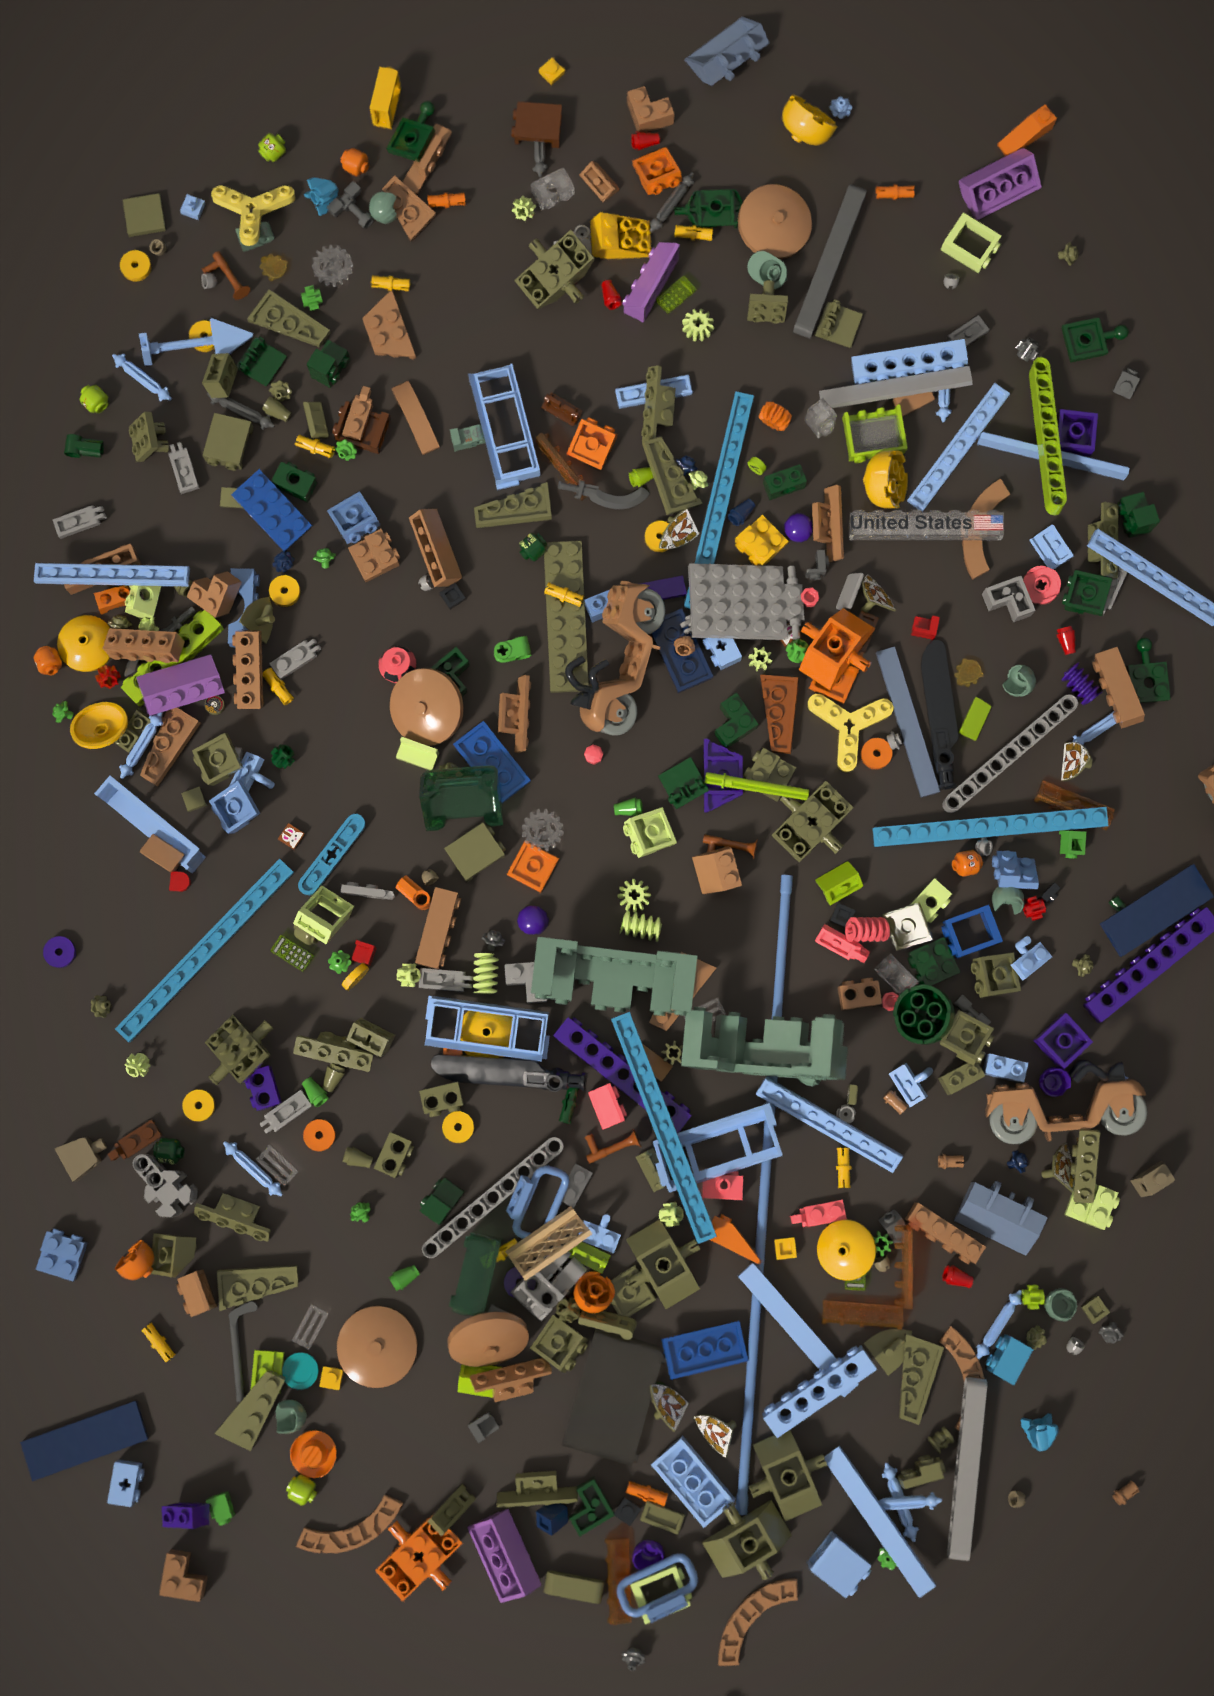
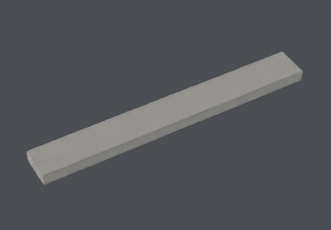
M970 366L822 390L819 391L821 408L825 410L973 384Z

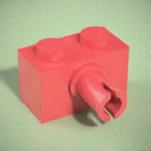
M734 1171L727 1175L702 1182V1198L742 1200L743 1176H739V1172Z

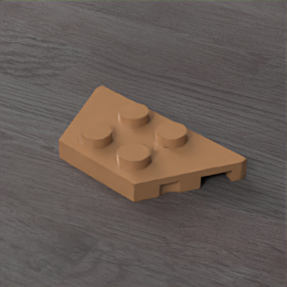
M390 291L362 318L374 353L381 356L390 355L391 357L398 358L399 356L416 359L394 294Z

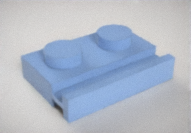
M1053 524L1030 539L1045 565L1053 570L1074 557Z

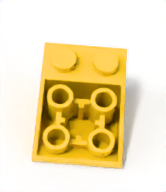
M600 212L590 221L592 256L605 259L649 257L651 252L650 221Z

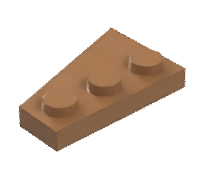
M396 176L382 188L383 192L392 193L397 196L393 209L397 213V218L409 240L412 242L436 216V213Z

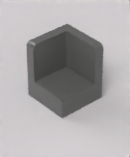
M490 1410L468 1424L478 1443L499 1429Z

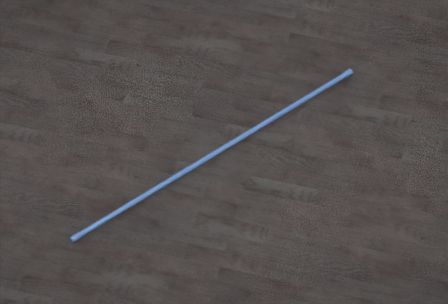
M781 875V899L772 1018L773 1016L782 1017L790 896L793 876ZM768 1076V1078L777 1082V1077ZM770 1103L775 1117V1105ZM766 1120L764 1121L762 1151L773 1147V1140ZM772 1159L761 1162L755 1253L762 1262L760 1265L754 1262V1265L762 1274L764 1273ZM753 1293L738 1493L736 1495V1509L740 1515H747L748 1482L761 1302Z

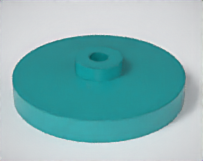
M304 1352L295 1353L288 1357L282 1368V1375L286 1377V1384L298 1390L310 1387L316 1381L319 1374L317 1361L310 1354Z

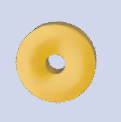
M132 250L121 258L120 269L128 280L137 282L144 280L150 274L151 263L145 253ZM134 264H139L137 268H133Z
M210 321L195 323L189 331V339L202 338L204 334H207V337L212 336ZM207 345L194 348L201 352H209L215 349V346Z
M655 521L647 527L645 542L651 550L655 552L669 550L658 548L661 539L656 537L658 534L663 535L669 523Z
M282 575L276 577L271 582L269 594L275 604L288 607L298 601L300 587L294 578ZM284 588L288 589L286 594L281 593Z
M361 963L347 976L342 986L347 991L352 989L366 975L369 967Z
M204 1090L191 1091L183 1100L184 1114L193 1121L209 1119L215 1110L213 1096ZM197 1102L202 1103L201 1109L196 1108Z
M461 1111L450 1113L443 1121V1134L449 1141L454 1143L467 1141L474 1132L472 1118ZM457 1123H460L462 1125V1129L460 1131L455 1130V1125Z

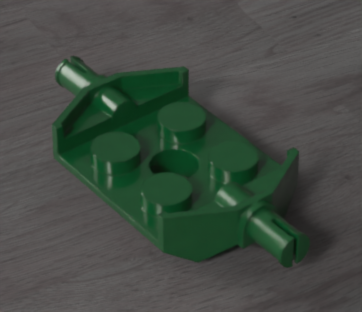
M735 189L694 191L686 207H674L675 215L688 216L692 225H696V227L735 225L736 229L738 226V214L743 201ZM717 203L721 208L715 211L711 208V205Z

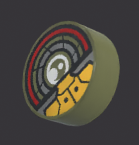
M216 695L207 698L205 701V709L212 715L221 714L225 708V703L220 696Z

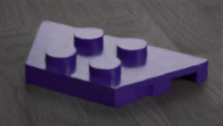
M704 739V781L707 772L721 775L726 773L728 776L743 778V756L731 752L727 748L711 742L709 739ZM706 783L709 791L704 793V813H708L742 796L743 790L729 787L721 788L719 785Z

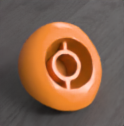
M305 1432L292 1444L290 1450L291 1462L295 1469L306 1477H322L334 1466L336 1460L335 1443L324 1432Z

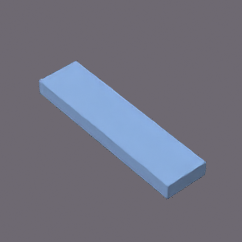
M689 375L660 381V385L676 388L675 398L692 395L693 393ZM647 383L615 389L619 409L645 404Z

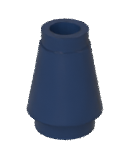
M747 499L730 510L729 520L735 526L743 525L755 508L754 502Z

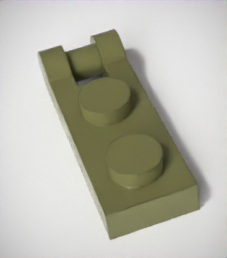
M582 1310L578 1324L620 1334L626 1340L632 1338L637 1326V1322L633 1318L606 1311L588 1313Z
M463 1483L428 1520L429 1524L441 1536L447 1532L476 1500L473 1494L470 1495L465 1490L466 1487Z

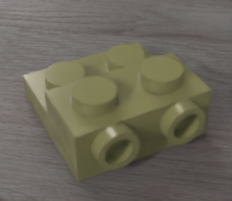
M223 733L192 750L194 762L200 767L202 771L201 777L208 785L214 786L243 768L228 733Z
M763 748L761 752L757 750L752 759L755 762L753 767H748L743 777L750 780L787 786L796 767ZM762 793L765 796L775 800L776 802H778L779 798L781 797L778 795Z
M1014 952L973 959L971 971L976 975L975 991L979 994L980 998L1021 991L1018 974L1011 966L1015 962Z
M958 1010L951 1030L941 1039L940 1045L957 1053L956 1057L974 1066L976 1062L981 1063L984 1058L985 1052L983 1050L985 1046L990 1047L995 1038L992 1036L994 1028Z
M552 1315L531 1346V1349L558 1370L566 1373L567 1370L571 1371L575 1367V1358L578 1354H583L587 1349L588 1344L586 1342L588 1339L561 1321L557 1316Z
M930 1455L919 1457V1461L914 1462L916 1470L913 1471V1468L901 1471L902 1474L897 1475L900 1485L907 1489L943 1479V1472H945L943 1461L939 1457L934 1458L930 1457Z

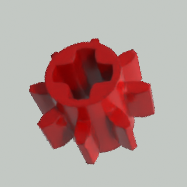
M105 664V666L97 669L99 675H96L95 678L101 688L105 686L111 689V687L118 685L117 679L121 676L114 665L110 667Z
M1036 896L1025 899L1026 903L1023 907L1025 917H1031L1032 921L1043 918L1042 913H1046L1044 901L1042 899L1037 900Z

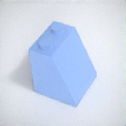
M833 1531L827 1535L806 1562L809 1569L845 1598L848 1595L852 1596L858 1589L857 1584L861 1579L865 1580L871 1572V1564Z

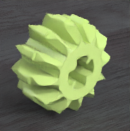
M693 309L692 314H686V319H683L682 324L684 325L683 332H687V338L693 336V341L695 342L697 338L704 341V336L710 337V332L714 330L712 325L714 320L709 318V312L703 314V310L700 309L699 313H697Z
M632 879L631 886L628 881H625L624 884L627 889L624 887L619 888L621 892L625 893L618 894V898H625L620 902V905L622 906L627 903L626 911L630 909V906H633V912H636V906L640 910H644L642 903L645 905L649 904V901L645 898L651 897V894L644 893L649 887L641 888L643 881L635 885L636 880ZM632 891H636V894L640 895V897L633 900L632 897H629V894L632 895Z

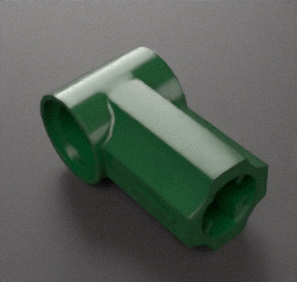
M68 434L66 436L64 455L73 458H80L81 456L102 458L104 453L103 440L85 439L75 434Z

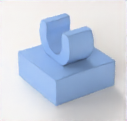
M187 194L180 212L183 215L199 220L205 206V201Z

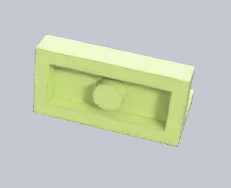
M401 737V745L396 759L433 771L439 755L438 749Z

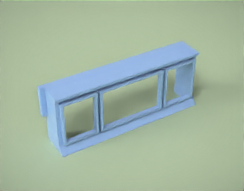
M510 364L475 374L468 373L497 490L517 486L519 481L540 476V468L513 365ZM509 376L512 391L483 398L480 382ZM514 397L525 440L496 447L485 404ZM527 447L532 467L503 474L498 453Z
M109 776L94 793L147 837L150 838L152 834H155L184 853L185 856L180 864L192 874L206 858V856L199 852V848L112 776Z
M428 996L426 1011L428 1024L424 1045L542 1061V1059H547L550 1036L546 1035L549 1012ZM435 1006L458 1009L454 1040L431 1037ZM464 1010L513 1016L509 1047L460 1041ZM519 1017L542 1020L538 1051L515 1048Z
M770 1103L677 1133L682 1147H686L696 1184L783 1156L774 1130V1126H777ZM766 1120L775 1147L752 1154L744 1127ZM738 1130L746 1156L699 1171L691 1145ZM655 1140L653 1144L659 1161L655 1165L662 1187L667 1186L669 1192L676 1191L677 1188L674 1180L670 1179L658 1140Z

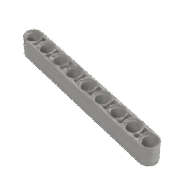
M1073 695L1062 697L943 800L944 810L948 813L958 811L1077 708L1078 700ZM1068 701L1071 704V709L1065 708L1063 702ZM1049 713L1055 714L1057 721H1052L1049 718ZM1035 726H1041L1043 733H1037ZM1020 738H1026L1029 742L1028 746L1022 745ZM1006 750H1012L1014 758H1009L1006 755ZM992 762H997L1000 765V770H994L991 766ZM978 774H982L985 776V783H981L978 781ZM963 787H969L971 795L964 794ZM948 799H954L957 802V807L949 806Z
M556 1137L548 1139L423 1244V1254L428 1258H434L442 1253L514 1192L520 1178L518 1173L520 1167L527 1166L530 1173L527 1177L530 1179L538 1168L546 1166L563 1151V1142ZM556 1140L560 1143V1149L557 1152H552L549 1149L551 1141ZM537 1153H541L545 1157V1161L541 1165H537L534 1162V1156ZM506 1179L513 1180L514 1188L512 1190H506L503 1187ZM494 1191L499 1195L496 1203H491L488 1200L490 1192ZM476 1204L483 1207V1214L480 1216H476L473 1213V1207ZM461 1217L466 1218L468 1221V1226L465 1229H461L457 1225V1221ZM445 1230H449L452 1233L451 1241L443 1240L442 1233ZM429 1243L436 1245L437 1252L435 1254L427 1252L426 1248Z
M965 1377L947 1547L948 1559L969 1561L987 1394L986 1379Z

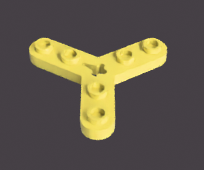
M217 186L211 193L214 203L241 215L239 235L241 243L246 246L255 245L259 240L261 215L291 204L295 200L294 189L290 186H281L254 198L225 186Z
M814 694L808 700V708L812 713L839 730L837 766L839 770L845 773L853 771L856 767L859 731L888 718L894 708L890 700L883 698L849 713L822 694ZM848 720H851V724H854L851 727L850 734H848L847 726H844V723H847Z

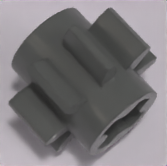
M1027 338L1026 341L1022 339L1016 346V349L1019 350L1017 352L1018 357L1027 362L1030 359L1034 360L1040 353L1037 349L1039 344L1032 338Z

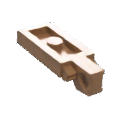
M363 386L360 396L356 395L355 399H353L342 432L343 436L359 441L362 440L372 409L373 400L369 399L371 395L370 388Z

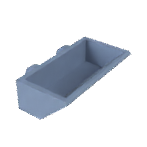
M741 17L688 56L685 61L702 82L712 86L723 77L729 81L734 79V74L731 71L748 58L755 62L760 59L758 51L769 44V41L761 23Z
M995 1181L990 1189L971 1182L954 1221L1026 1256L1040 1236L1048 1217L1031 1210L1034 1199L1031 1197H1027L1021 1205L1013 1201L1015 1196L1013 1192H1010L1008 1198L998 1194L1001 1183Z

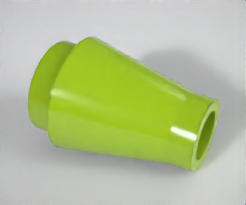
M650 467L633 469L632 472H629V479L633 487H641L654 478Z

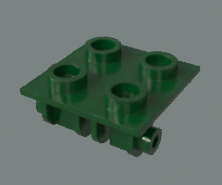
M255 337L236 366L239 371L267 387L287 356L266 344L262 337Z
M691 757L658 776L669 795V802L676 809L709 791Z

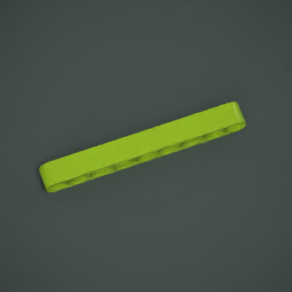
M1039 357L1034 360L1029 371L1030 389L1045 509L1051 515H1058L1067 501L1050 363L1047 359Z

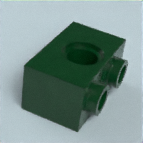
M281 462L271 482L279 490L308 503L317 485L315 475L310 471L304 470L303 472L297 469L298 467L290 462H287V464ZM293 478H300L298 483H291V480Z
M801 464L767 475L763 481L769 501L802 490L807 483Z

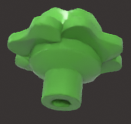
M346 439L337 442L335 450L340 458H345V460L349 461V459L356 457L357 449L354 448L352 442Z
M328 548L319 549L313 560L322 563V568H329V562L334 559L336 554L332 553Z
M62 701L61 704L57 703L53 708L52 715L56 717V723H61L65 718L72 719L73 712L69 711L67 701Z
M339 950L338 953L333 952L328 960V963L331 964L329 968L335 970L337 974H341L342 971L347 972L348 967L352 964V961L349 960L350 955L345 954L342 950Z
M358 1202L351 1208V1220L367 1222L370 1219L368 1216V1212L371 1210L370 1204Z
M880 1548L878 1561L882 1562L881 1566L888 1567L891 1570L895 1566L898 1567L886 1549Z

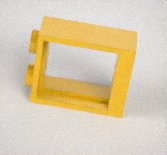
M392 67L379 68L370 105L373 125L392 129L401 92L398 70Z

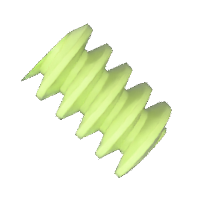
M627 910L623 917L620 934L623 929H625L626 935H629L632 931L633 937H636L640 932L641 939L648 934V940L651 941L653 936H655L656 942H658L662 926L660 917H657L655 922H653L651 915L647 920H645V914L638 918L637 912H634L632 917H630V911Z
M474 954V957L479 958V960L474 961V965L479 966L474 969V972L479 975L473 977V980L479 983L473 985V988L478 990L473 993L493 994L497 992L496 989L492 988V986L498 984V982L492 980V978L498 977V974L493 973V970L498 969V966L493 965V963L499 961L498 958L493 957L494 954Z

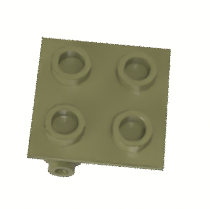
M834 300L832 303L827 302L815 336L851 348L863 314L841 307V302L838 300Z

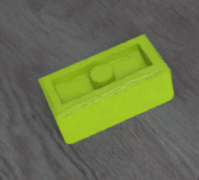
M975 697L958 733L976 741L992 706Z

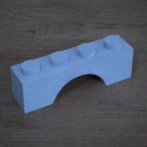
M231 568V574L242 581L237 594L244 599L245 611L249 604L259 599V594L256 593V586H259L260 578L254 569ZM240 618L228 625V644L231 648H236L232 644V636L235 635V631L248 630L239 622Z

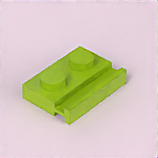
M254 1350L251 1389L268 1369L282 1375L285 1352Z

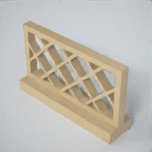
M570 1206L505 1252L526 1281L591 1236L592 1233Z

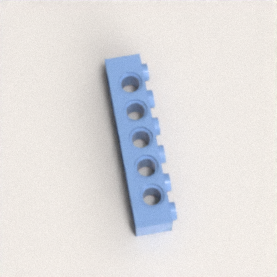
M965 339L853 356L851 357L854 384L858 385L966 367L968 365ZM950 356L952 359L945 360L943 359V357ZM925 359H931V360H933V362H932V363H926V362H924V360H925ZM906 362H913L914 365H913V366H907L905 363H906ZM888 365H894L895 368H894V369H888L886 366H888ZM871 367L877 369L875 372L868 371Z
M862 1345L852 1347L847 1351L846 1356L841 1359L840 1357L836 1358L830 1363V1367L825 1370L820 1369L813 1375L814 1378L801 1382L797 1386L798 1389L792 1393L790 1391L785 1393L776 1404L771 1403L764 1408L762 1413L763 1419L777 1438L877 1370ZM850 1363L857 1365L853 1371H848L846 1366ZM836 1374L840 1376V1379L837 1382H831L829 1380L830 1377ZM816 1386L824 1388L819 1394L814 1393L813 1389ZM800 1397L807 1399V1402L803 1405L796 1403ZM782 1409H789L791 1411L788 1416L780 1415Z

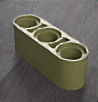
M549 1570L547 1571L543 1592L553 1596L600 1604L602 1602L605 1582L599 1579Z

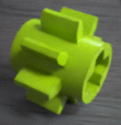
M1027 1285V1289L1022 1290L1023 1305H1028V1309H1039V1305L1044 1304L1043 1289H1038V1285Z

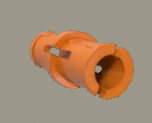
M893 184V186L889 187L877 186L876 199L893 198V200H897V198H914V185L898 186Z
M446 192L442 195H427L429 207L445 206V208H449V206L465 205V193L448 194Z
M629 1481L626 1494L642 1498L645 1502L648 1500L665 1506L668 1493L655 1490L650 1485L644 1486Z

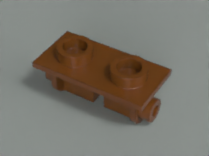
M552 392L545 396V402L541 407L572 427L583 412Z

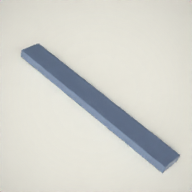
M891 647L877 651L876 656L890 701L894 707V714L920 797L939 793L938 783L896 649Z

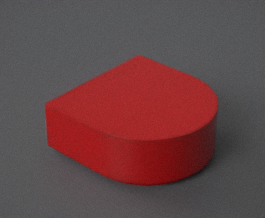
M171 872L169 891H186L191 884L190 877L184 872Z

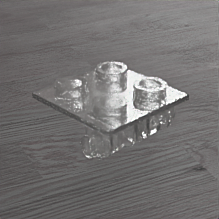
M892 954L885 957L874 968L878 975L885 979L892 986V989L899 994L919 982Z

